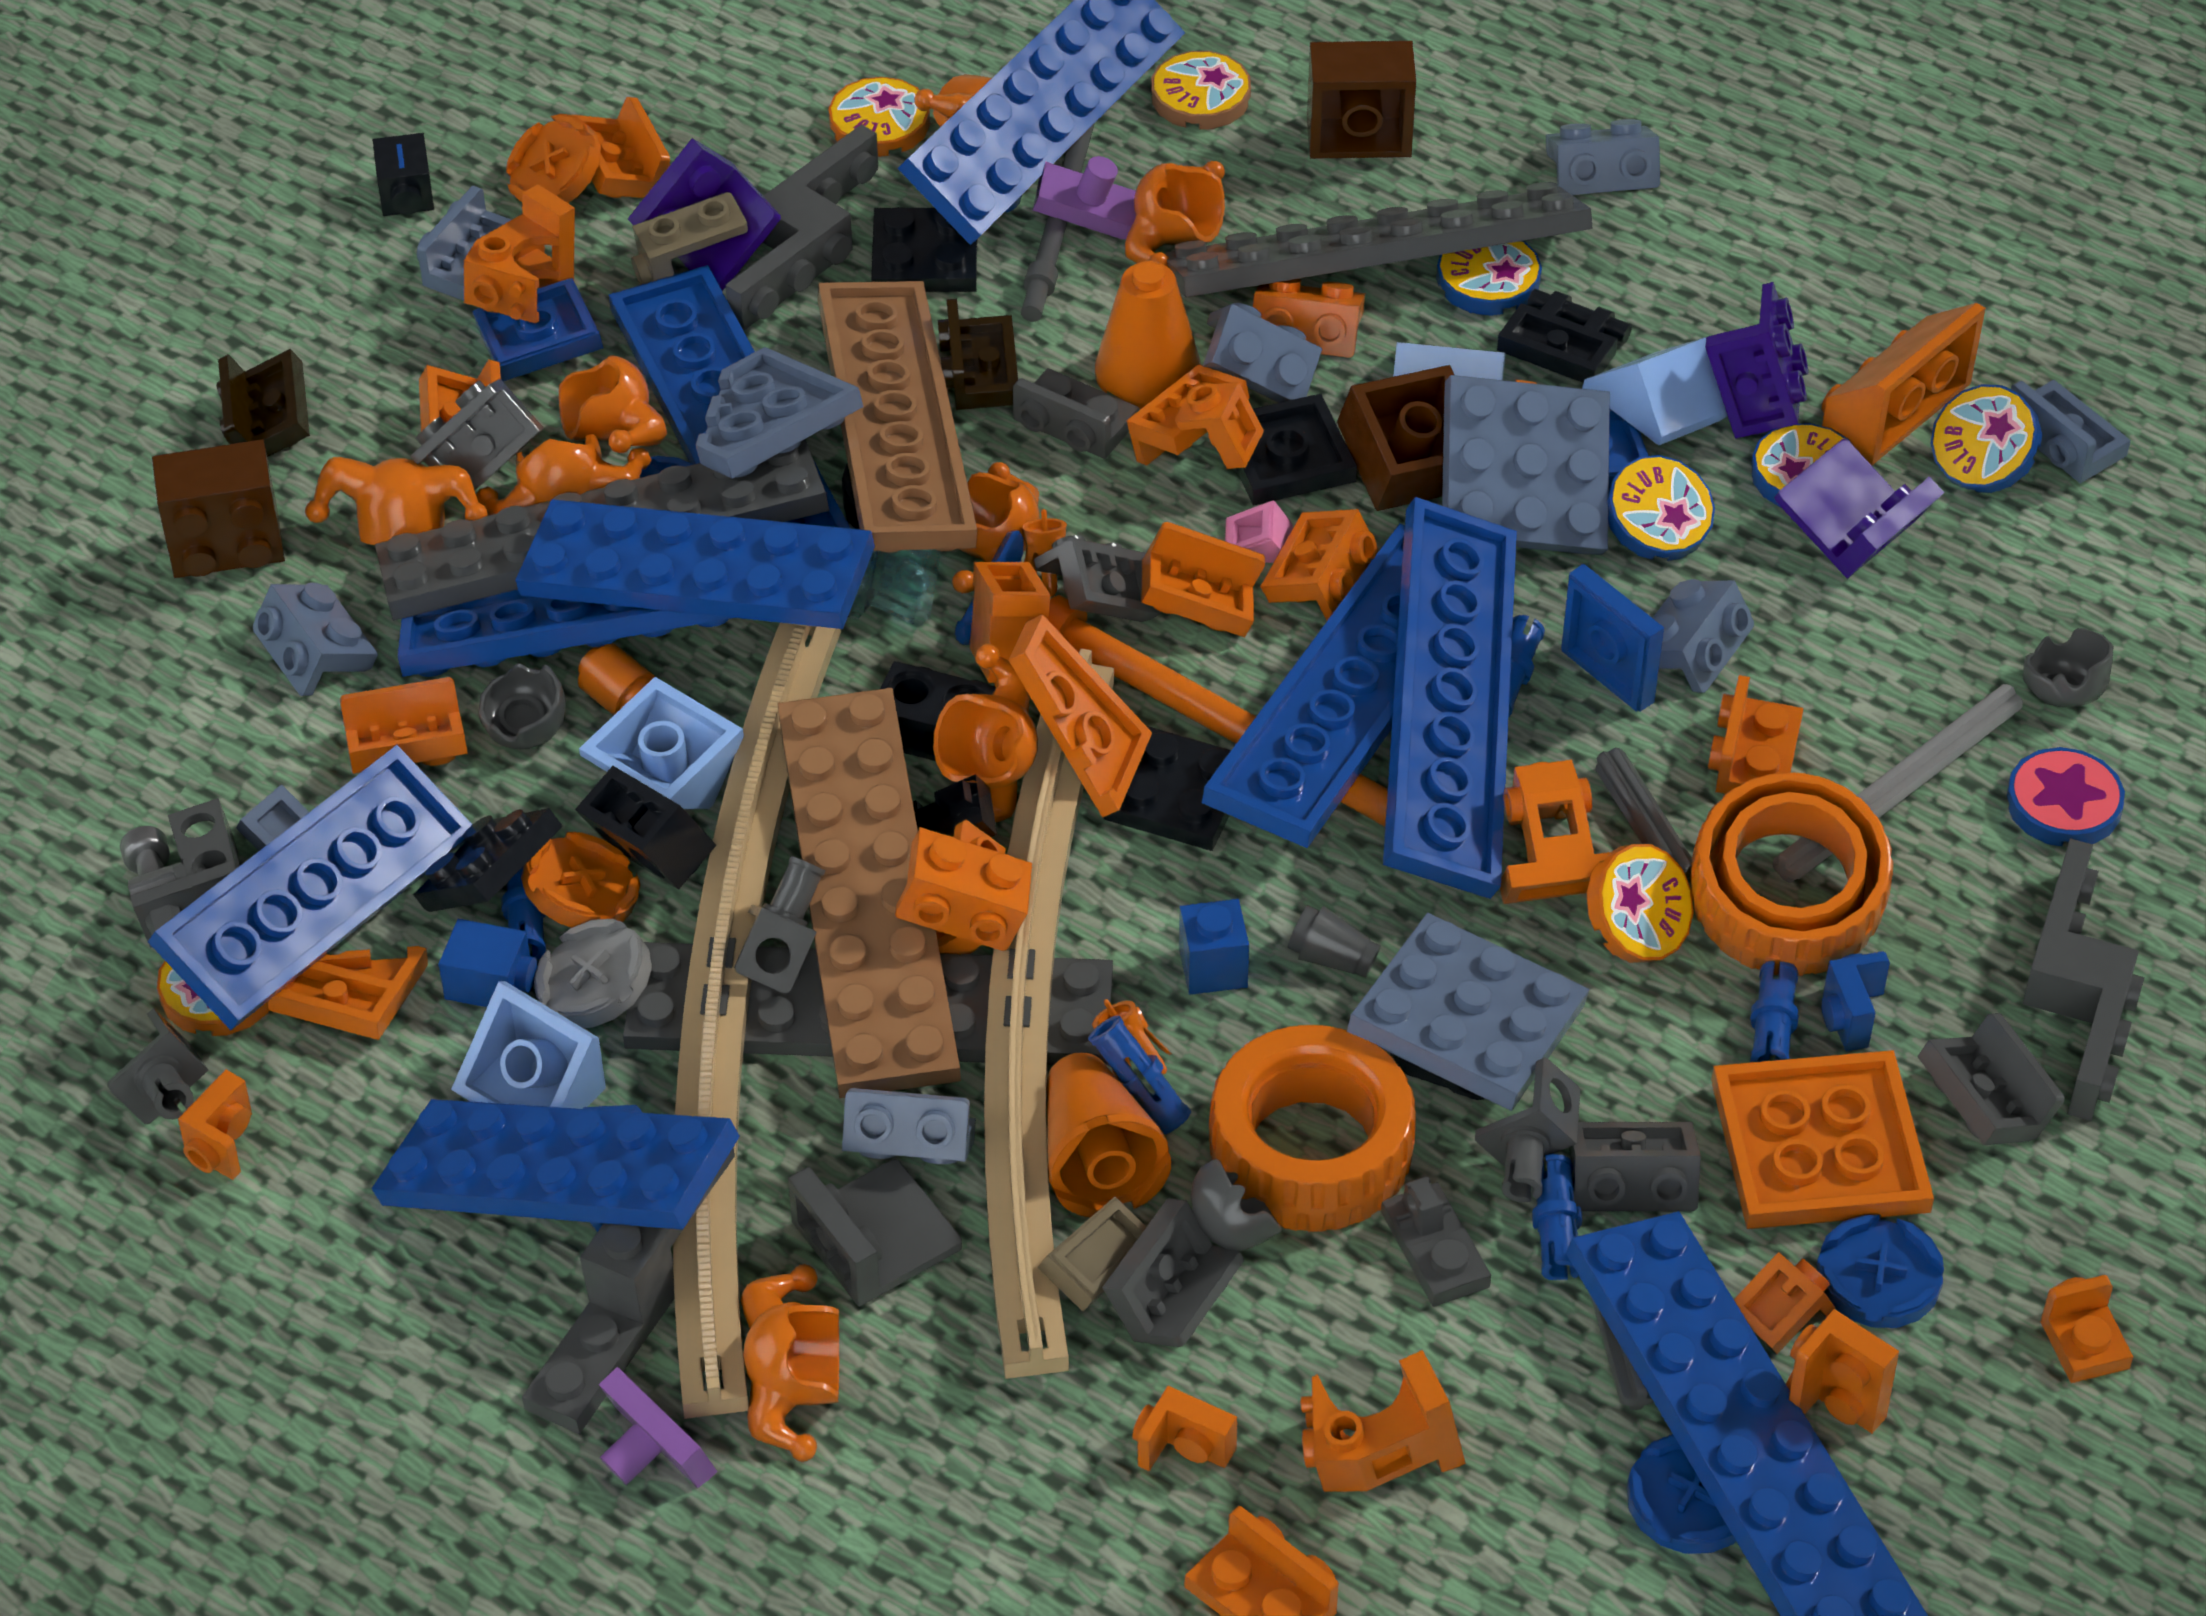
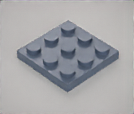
M1450 375L1445 381L1442 506L1517 531L1516 547L1602 555L1608 550L1607 501L1609 486L1610 392Z
M1427 912L1352 1012L1346 1032L1377 1044L1382 1049L1512 1111L1535 1078L1536 1061L1544 1057H1550L1583 1009L1590 989Z

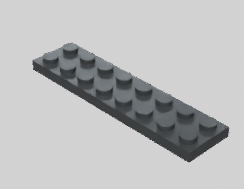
M1540 182L1528 185L1526 187L1527 192L1508 195V192L1502 190L1486 191L1477 195V201L1458 204L1456 199H1438L1428 202L1427 209L1408 212V209L1405 207L1385 208L1377 211L1376 218L1358 220L1356 216L1352 215L1336 216L1326 221L1327 226L1307 229L1305 224H1288L1276 228V234L1257 237L1256 233L1241 232L1226 236V243L1206 246L1204 241H1186L1176 244L1175 251L1164 254L1169 256L1167 266L1175 274L1180 292L1185 297H1192L1593 229L1590 207L1563 188L1558 187L1557 183Z
M806 439L802 440L796 449L786 453H778L758 464L755 471L742 477L731 479L698 463L686 467L671 466L658 474L634 480L619 479L607 484L605 488L590 490L580 495L571 492L563 493L553 498L555 500L787 522L829 511L826 492ZM551 501L526 507L511 506L499 511L497 514L478 520H455L447 523L442 528L418 534L403 533L392 537L389 541L375 544L393 621L517 590L516 577Z

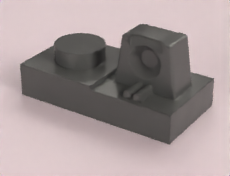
M1426 1176L1406 1183L1404 1194L1382 1202L1381 1213L1431 1305L1435 1307L1489 1288L1491 1273L1465 1227L1462 1226L1439 1183L1430 1184L1431 1180Z

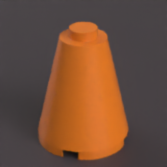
M1153 261L1134 264L1123 273L1095 361V377L1099 387L1105 393L1109 391L1121 400L1142 409L1195 366L1201 365L1175 274L1167 266Z
M1083 1052L1074 1053L1063 1057L1052 1066L1047 1076L1048 1179L1061 1205L1072 1213L1091 1218L1113 1197H1116L1122 1203L1131 1202L1134 1209L1150 1201L1162 1189L1171 1171L1169 1146L1163 1131L1096 1055Z

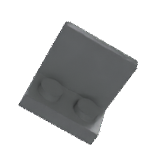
M897 1159L888 1161L839 1189L831 1183L824 1185L810 1167L788 1177L792 1223L858 1307L962 1249L961 1236Z

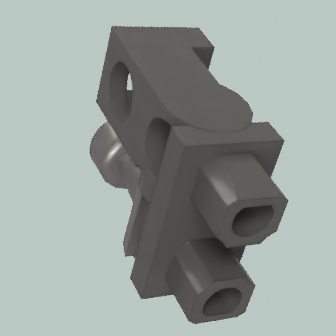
M219 798L168 815L181 862L164 867L170 857L169 845L164 832L156 827H137L130 830L122 838L120 851L124 864L130 871L138 874L137 877L128 881V889L132 906L147 941L157 929L240 866L235 839ZM211 821L215 823L212 830L201 837L191 838L184 835L186 830L197 822Z

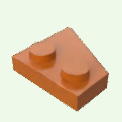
M410 946L407 947V958L371 960L370 949L345 951L337 955L326 954L268 1001V1009L279 1014L379 1040L428 966L427 948Z

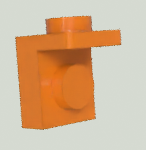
M1239 382L1204 383L1192 387L1175 418L1179 430L1206 428L1211 444L1216 447L1227 469L1246 468L1264 432Z
M226 1069L178 1118L184 1144V1154L196 1168L205 1173H211L213 1170H216L234 1180L241 1172L234 1140L243 1134L252 1115L244 1079Z
M1780 1252L1734 1298L1755 1335L1776 1354L1789 1343L1819 1310L1827 1317L1835 1309V1306L1824 1293L1830 1285L1828 1280L1805 1259L1802 1258L1794 1266Z
M2107 1275L2088 1279L2082 1277L2070 1278L2051 1288L2048 1292L2041 1324L2070 1383L2128 1370L2131 1367L2133 1355L2108 1307L2113 1286Z
M1167 1386L1155 1406L1147 1404L1135 1423L1132 1439L1137 1441L1138 1467L1150 1471L1166 1444L1170 1443L1180 1455L1192 1462L1205 1463L1209 1461L1225 1468L1237 1449V1416L1171 1386Z

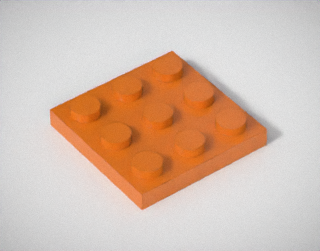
M1894 1050L1713 1066L1711 1082L1747 1229L1846 1221L1861 1215L1891 1217L1931 1213L1934 1195Z

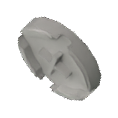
M615 919L590 920L570 928L559 937L562 943L555 948L553 953L551 954L547 949L539 960L534 977L536 998L540 1003L582 1028H593L614 1020L634 1005L646 988L652 969L649 949L634 929L627 928L623 922Z

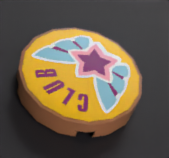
M1188 51L1171 56L1158 65L1151 80L1152 105L1158 114L1172 124L1185 128L1186 122L1199 124V129H1215L1231 124L1244 115L1251 97L1250 75L1244 66L1228 55L1213 51Z

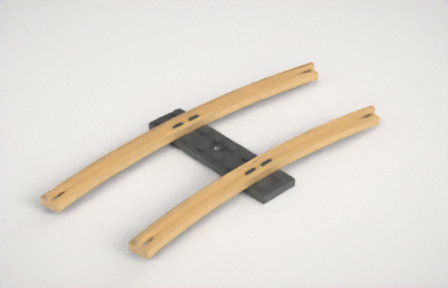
M779 623L743 726L744 737L734 756L713 838L716 847L709 855L693 944L644 942L650 952L652 969L646 988L634 1005L628 1008L626 1012L623 1033L625 1049L680 1051L675 1115L730 1118L737 1132L743 1053L833 1057L815 948H809L793 987L786 994L737 973L734 967L757 917L748 913L751 905L759 907L764 905L775 846L790 789L777 703L818 697L828 665L841 634V629ZM807 636H812L808 647H805ZM1081 648L1079 654L1112 689L1114 685V668L1092 664V650ZM1041 714L1036 729L1038 751L1034 763L1023 778L1007 853L1012 857L1032 863L1028 914L1006 951L993 948V955L940 953L959 1062L985 1063V1176L989 1247L1005 1379L1069 1371V1356L1059 1288L1038 1268L1046 1256L1054 1250L1047 1161V1065H1054L1067 1055L1083 1052L1096 1055L1107 1066L1106 1060L1098 1049L1090 1043L1088 1037L1094 1030L1092 1027L1093 1020L1100 1012L1106 1009L1104 1000L1108 999L1111 1003L1113 960L1054 958L1064 883L1084 786ZM758 946L755 955L756 962L765 972H780L789 963V948ZM738 1140L733 1147L735 1157L673 1243L676 1333L684 1419L748 1411L749 1408L743 1358L738 1281ZM1041 1331H1045L1048 1347L1046 1349H1043ZM1027 1333L1029 1351H1022L1019 1334ZM720 1369L722 1370V1379H723V1388H724V1389H720L719 1371H718V1370H720ZM704 1371L706 1374L707 1391H704L702 1372Z

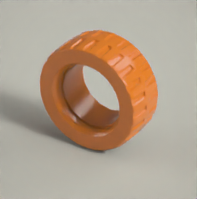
M1796 772L1774 773L1751 779L1726 793L1723 799L1712 807L1708 812L1706 821L1702 823L1691 862L1690 887L1696 917L1703 925L1705 933L1718 945L1720 950L1751 969L1760 970L1764 963L1775 961L1774 975H1778L1781 961L1793 964L1799 972L1798 976L1826 972L1829 961L1859 953L1867 945L1869 938L1875 934L1888 903L1893 876L1890 840L1884 832V826L1871 808L1852 791L1829 779ZM1781 834L1801 836L1821 844L1832 852L1844 867L1848 882L1840 893L1822 904L1803 908L1777 905L1757 894L1744 880L1736 858L1745 846L1760 838Z
M1297 1025L1265 1033L1245 1044L1227 1061L1225 1068L1222 1069L1215 1081L1209 1116V1142L1212 1160L1218 1159L1225 1172H1235L1238 1174V1179L1233 1185L1244 1186L1245 1193L1241 1199L1255 1197L1257 1200L1265 1203L1276 1221L1284 1229L1322 1232L1325 1230H1338L1355 1223H1360L1370 1218L1377 1211H1380L1382 1202L1392 1198L1400 1191L1404 1184L1405 1176L1410 1170L1415 1144L1416 1111L1415 1098L1412 1088L1408 1085V1078L1401 1067L1384 1049L1377 1044L1346 1032L1347 1030L1325 1025ZM1300 1102L1324 1103L1346 1111L1363 1126L1368 1139L1358 1148L1342 1156L1322 1160H1307L1292 1157L1275 1150L1257 1135L1256 1129L1262 1120L1279 1108Z

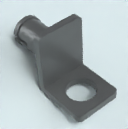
M790 856L788 860L789 864L771 904L764 903L763 907L751 905L748 913L757 917L734 967L737 973L785 994L791 991L817 933L806 927L808 922L803 920L818 883L825 874V870L794 856ZM768 938L781 939L789 948V963L780 972H765L756 962V950L760 943Z
M155 1008L150 1010L147 1015L160 1035L107 1083L109 1090L144 1124H150L159 1115L165 1119H178L183 1114L178 1104L181 1102L186 1109L193 1104L194 1097L190 1087L209 1071L193 1046Z
M1546 1057L1536 1061L1533 1107L1475 1131V1141L1505 1167L1504 1180L1502 1182L1503 1194L1510 1200L1517 1202H1531L1532 1196L1535 1199L1541 1196L1542 1167L1545 1155L1553 1154L1577 1144L1580 1089L1575 1082ZM1550 1082L1558 1088L1564 1102L1563 1112L1555 1106L1552 1100Z

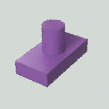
M1092 157L1088 161L1084 173L1045 162L1043 174L1039 177L1033 211L1119 239H1126L1136 218L1134 211L1135 190L1113 184L1118 169L1114 162L1105 157Z
M616 1367L599 1384L614 1407L633 1425L600 1456L602 1462L625 1485L630 1483L660 1453L697 1488L718 1472L701 1447L620 1368Z

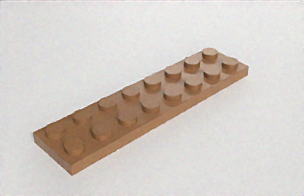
M924 282L818 283V306L831 376L859 387L864 406L846 416L841 423L860 530L872 531L875 544L874 551L886 553L898 552L900 550L935 549L938 551H952L955 549L976 548L977 526Z
M885 688L777 703L801 859L825 870V874L821 877L809 904L812 929L817 932L814 942L839 1099L845 1098L850 1088L896 1091L961 1081L960 1064L936 930L899 919L895 916L896 904L907 885L911 845L918 829L893 689Z

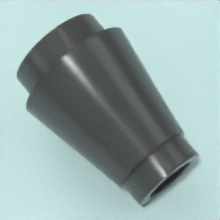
M1307 905L1293 930L1287 948L1299 953L1298 960L1352 974L1356 973L1366 978L1377 958L1381 945L1372 942L1370 938L1325 906L1318 910Z

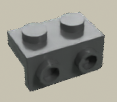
M501 379L490 383L486 387L479 380L455 401L461 410L447 423L441 417H438L416 436L415 439L421 446L410 457L417 465L424 461L428 466L452 465L465 469L469 473L474 490L476 491L537 436L544 427Z
M2000 1013L1988 1014L1972 1037L1929 1039L1917 1056L1933 1077L1936 1087L1949 1098L1966 1121L1969 1131L1983 1145L2029 1142L2037 1139L2064 1102L2063 1093Z
M1167 1198L1102 1288L1134 1342L1182 1347L1193 1335L1197 1326L1220 1294L1225 1290L1229 1281L1244 1262V1258L1239 1250H1227L1221 1246H1212L1207 1235L1199 1227L1187 1200Z

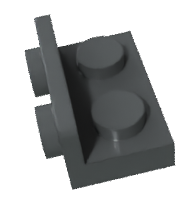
M1049 368L1043 372L1035 383L1020 378L1013 385L1014 420L1021 422L1024 427L1031 431H1041L1060 439L1076 451H1087L1103 459L1108 457L1129 432L1126 420L1139 411L1138 406Z
M1073 535L1056 540L1052 544L1051 550L1034 559L1037 571L1063 576V588L1068 598L1070 609L1139 622L1149 621L1161 614L1153 606L1141 603L1142 560L1146 554L1145 552L1125 549L1118 543L1100 544L1086 541L1083 536Z
M1578 1122L1577 1144L1569 1147L1573 1163V1191L1576 1207L1580 1206L1582 1211H1695L1698 1208L1701 1155L1692 1122Z

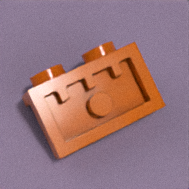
M1200 364L1195 366L1126 420L1136 461L1148 465L1165 451L1179 455L1207 433L1206 428L1179 430L1175 422V418L1192 387L1204 383L1239 382L1245 395L1250 399L1246 380L1204 367Z
M1359 509L1301 513L1260 586L1269 603L1317 601L1326 621H1328L1378 553L1375 537L1369 531Z
M1739 675L1735 694H1723L1717 727L1727 729L1725 737L1714 735L1708 769L1718 771L1715 792L1726 794L1733 788L1757 777L1774 773H1791L1804 708L1747 698L1750 677Z
M1833 1309L1818 1328L1813 1324L1808 1325L1798 1336L1791 1349L1790 1357L1795 1359L1794 1369L1786 1382L1790 1390L1789 1401L1801 1408L1805 1415L1819 1399L1825 1403L1827 1410L1840 1422L1847 1425H1854L1856 1423L1873 1434L1887 1417L1899 1350Z
M1242 1506L1236 1507L1229 1514L1228 1534L1185 1575L1184 1587L1221 1616H1334L1337 1613L1339 1583L1330 1567L1317 1556H1306L1286 1541L1280 1529L1272 1521L1262 1516L1256 1518Z

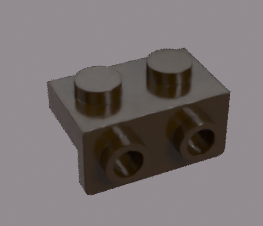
M957 298L946 299L948 319L938 320L940 352L951 351V356L941 357V365L946 388H954L956 410L1013 405V385L1018 381L1012 315L959 319Z
M291 349L247 371H244L229 354L218 359L220 381L217 382L216 387L222 400L223 418L220 419V428L229 444L264 439L268 457L310 436L303 363Z

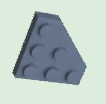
M763 347L721 370L718 379L721 389L720 393L717 396H712L705 416L707 423L706 433L699 434L696 442L699 460L702 465L731 479L746 476L755 471L758 464L778 453H786L796 449L802 440L822 429H830L840 425L846 416L864 407L859 387Z

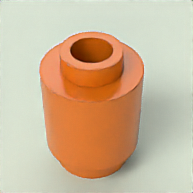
M613 643L589 650L580 661L578 667L579 688L613 716L655 677L650 671Z

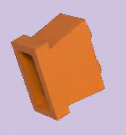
M974 562L973 585L975 590L970 650L975 657L979 647L984 644H991L999 650L1000 657L1009 661L1026 622L1042 614L1046 618L1049 617L1050 594L1030 562ZM980 666L988 683H994L996 686L997 677L992 670Z

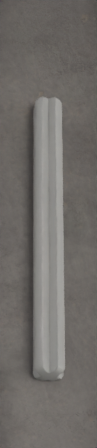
M2008 684L2001 685L1856 796L1861 798L1871 808L1873 813L1880 818L2021 710L2023 706L2022 698L2016 694L2013 686ZM1801 837L1774 858L1773 868L1780 874L1783 880L1791 883L1796 879L1802 878L1833 853L1821 844Z

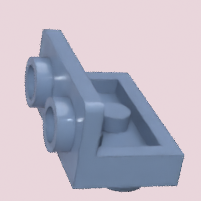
M1635 119L1612 121L1610 123L1611 129L1591 130V125L1567 124L1560 127V133L1546 134L1547 156L1556 163L1558 187L1563 188L1572 195L1657 188L1660 185L1659 136L1647 126H1641V121Z
M471 186L459 201L451 204L447 214L431 232H427L421 238L417 247V259L420 264L423 286L464 301L465 257L477 239L511 221V219L486 210L483 189Z
M1233 303L1210 313L1207 324L1215 328L1203 364L1204 367L1246 380L1248 388L1278 403L1307 397L1322 351L1321 347L1307 341L1306 335L1296 328L1284 325L1276 326L1262 319L1261 313L1257 309L1246 304Z
M2052 380L2036 390H2033L2023 381H2019L2011 386V390L2021 394L2038 415L2042 440L2041 446H2038L2037 449L2047 456L2055 466L2062 468L2080 484L2127 456L2131 440L2057 381Z
M1690 579L1679 582L1671 590L1669 597L1653 617L1654 620L1664 627L1659 669H1682L1693 692L1705 693L1754 627V620L1735 580L1699 581L1697 579Z
M307 583L306 585L271 584L261 608L256 613L253 624L254 633L300 696L313 695L323 672H365L372 669L378 656L377 651L365 637L361 628L354 622L328 585L319 583Z
M850 1088L845 1095L842 1151L860 1152L862 1156L874 1159L907 1156L919 1157L921 1160L932 1164L965 1162L974 1144L976 1118H969L970 1101L967 1098Z

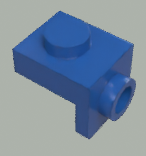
M1884 951L1864 955L1850 954L1841 959L1829 961L1821 1004L1822 1015L1828 1031L1838 1032L1846 1052L1869 1047L1876 1014L1869 997L1884 994L1890 961Z

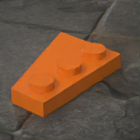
M1042 614L1026 622L1009 658V662L1103 818L1120 810L1152 732Z

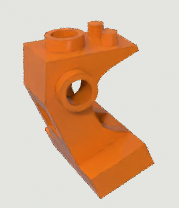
M538 184L522 192V214L477 239L465 257L464 303L482 308L487 312L504 314L515 320L521 319L532 323L539 322L537 288L569 278L574 280L575 207ZM545 245H552V257L545 254Z
M1572 759L1556 762H1536L1531 765L1514 767L1513 785L1504 789V808L1509 824H1521L1528 863L1507 866L1501 878L1500 887L1503 904L1587 893L1592 871L1599 861L1605 860L1611 854L1609 852L1594 854L1586 814L1592 811V793L1588 779L1586 777L1578 778ZM1555 817L1556 820L1567 818L1571 834L1544 838L1540 819Z
M1423 1350L1399 1360L1403 1380L1400 1392L1392 1405L1379 1413L1365 1417L1357 1416L1350 1411L1339 1410L1330 1400L1318 1374L1312 1376V1396L1301 1397L1302 1413H1305L1306 1426L1308 1428L1302 1431L1303 1455L1306 1468L1316 1467L1324 1492L1369 1491L1435 1460L1441 1472L1466 1464L1450 1401ZM1351 1429L1355 1433L1350 1437L1343 1430Z

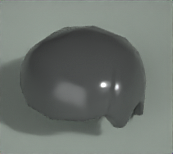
M2085 628L2075 629L2069 640L2065 643H2054L2049 636H2046L2034 653H2030L2025 657L2023 680L2027 687L2046 704L2056 707L2087 705L2099 699L2107 689L2113 663L2114 646L2104 635Z
M517 663L506 675L493 679L481 693L478 716L489 736L498 744L513 749H530L551 740L563 725L566 698L560 681L549 666L543 665L541 670H535Z
M1214 1159L1200 1167L1192 1184V1209L1201 1230L1212 1242L1224 1249L1239 1251L1253 1248L1279 1234L1282 1230L1281 1226L1265 1203L1257 1200L1255 1197L1241 1199L1245 1193L1244 1186L1233 1185L1238 1179V1174L1235 1172H1225L1221 1162L1218 1159Z

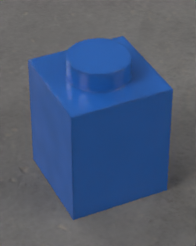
M1239 899L1180 906L1179 952L1189 995L1248 988L1249 941Z
M457 919L438 964L444 998L446 1000L483 1007L488 1006L499 981H506L522 992L529 993L533 988L537 970L536 958L530 957L526 931L464 919Z

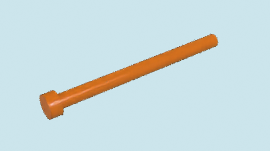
M1057 595L1050 599L1049 617H1047L1049 622L1078 653L1081 648L1092 650V664L1114 668V677L1235 744L1256 718L1252 713L1087 623V612L1070 609L1067 598ZM1360 774L1341 800V803L1385 827L1388 789Z

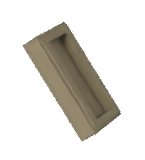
M1113 1197L1049 1253L1038 1268L1082 1311H1085L1105 1293L1102 1287L1145 1230L1146 1226L1120 1200Z

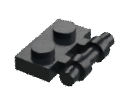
M1534 289L1529 296L1527 305L1521 303L1499 333L1497 351L1584 383L1585 379L1604 372L1616 355L1617 342L1623 344L1627 342L1631 334L1632 324L1615 318L1613 311L1600 306L1592 310L1573 303L1570 295L1559 291L1549 294Z

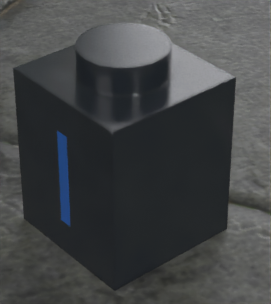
M424 133L372 139L383 216L408 215L415 212L434 210Z

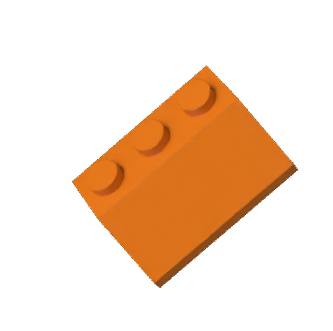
M1978 303L1936 313L1926 316L1909 331H1901L1894 338L1891 345L1876 358L1869 357L1866 359L1855 375L1844 384H1836L1829 390L1821 406L1824 412L1822 426L1831 428L1848 438L1861 455L1871 465H1874L1939 411L1947 402L1971 384L1986 308Z

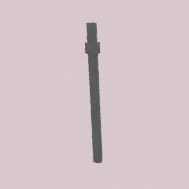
M1095 123L1066 151L1062 167L1079 173L1082 172ZM1047 217L1036 260L1028 266L1024 279V288L1027 292L1021 309V315L1030 322H1036L1041 319L1046 298L1054 292L1058 270L1055 266L1068 223L1059 218Z

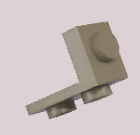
M724 193L633 225L632 228L639 254L631 257L634 272L640 285L673 276L674 271L671 259L746 233L748 231L747 221L731 193Z

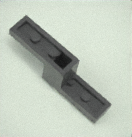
M861 124L763 195L781 215L778 224L763 241L764 244L773 250L725 285L727 301L743 331L759 319L768 318L780 303L796 291L801 292L807 289L815 277L831 265L842 263L850 251L853 250L851 213L836 204L843 195L858 184H865L870 181L878 170L877 133Z
M2070 839L2030 970L2023 1004L2093 1023L2067 1114L2092 1121L2097 1100L2110 1103L2119 1067L2108 1065L2110 1054L2123 1057L2132 1022L2121 1019L2122 1011L2126 1009L2135 1012L2145 977L2133 974L2139 950L2081 935L2086 914L2076 912L2077 904L2079 902L2090 905L2099 871L2088 868L2093 844Z
M732 1148L692 1216L735 1157L734 1148ZM605 1223L601 1226L580 1256L589 1303L523 1394L522 1401L525 1410L580 1435L606 1397L599 1384L616 1367L624 1372L675 1299L674 1264L670 1248L683 1230Z

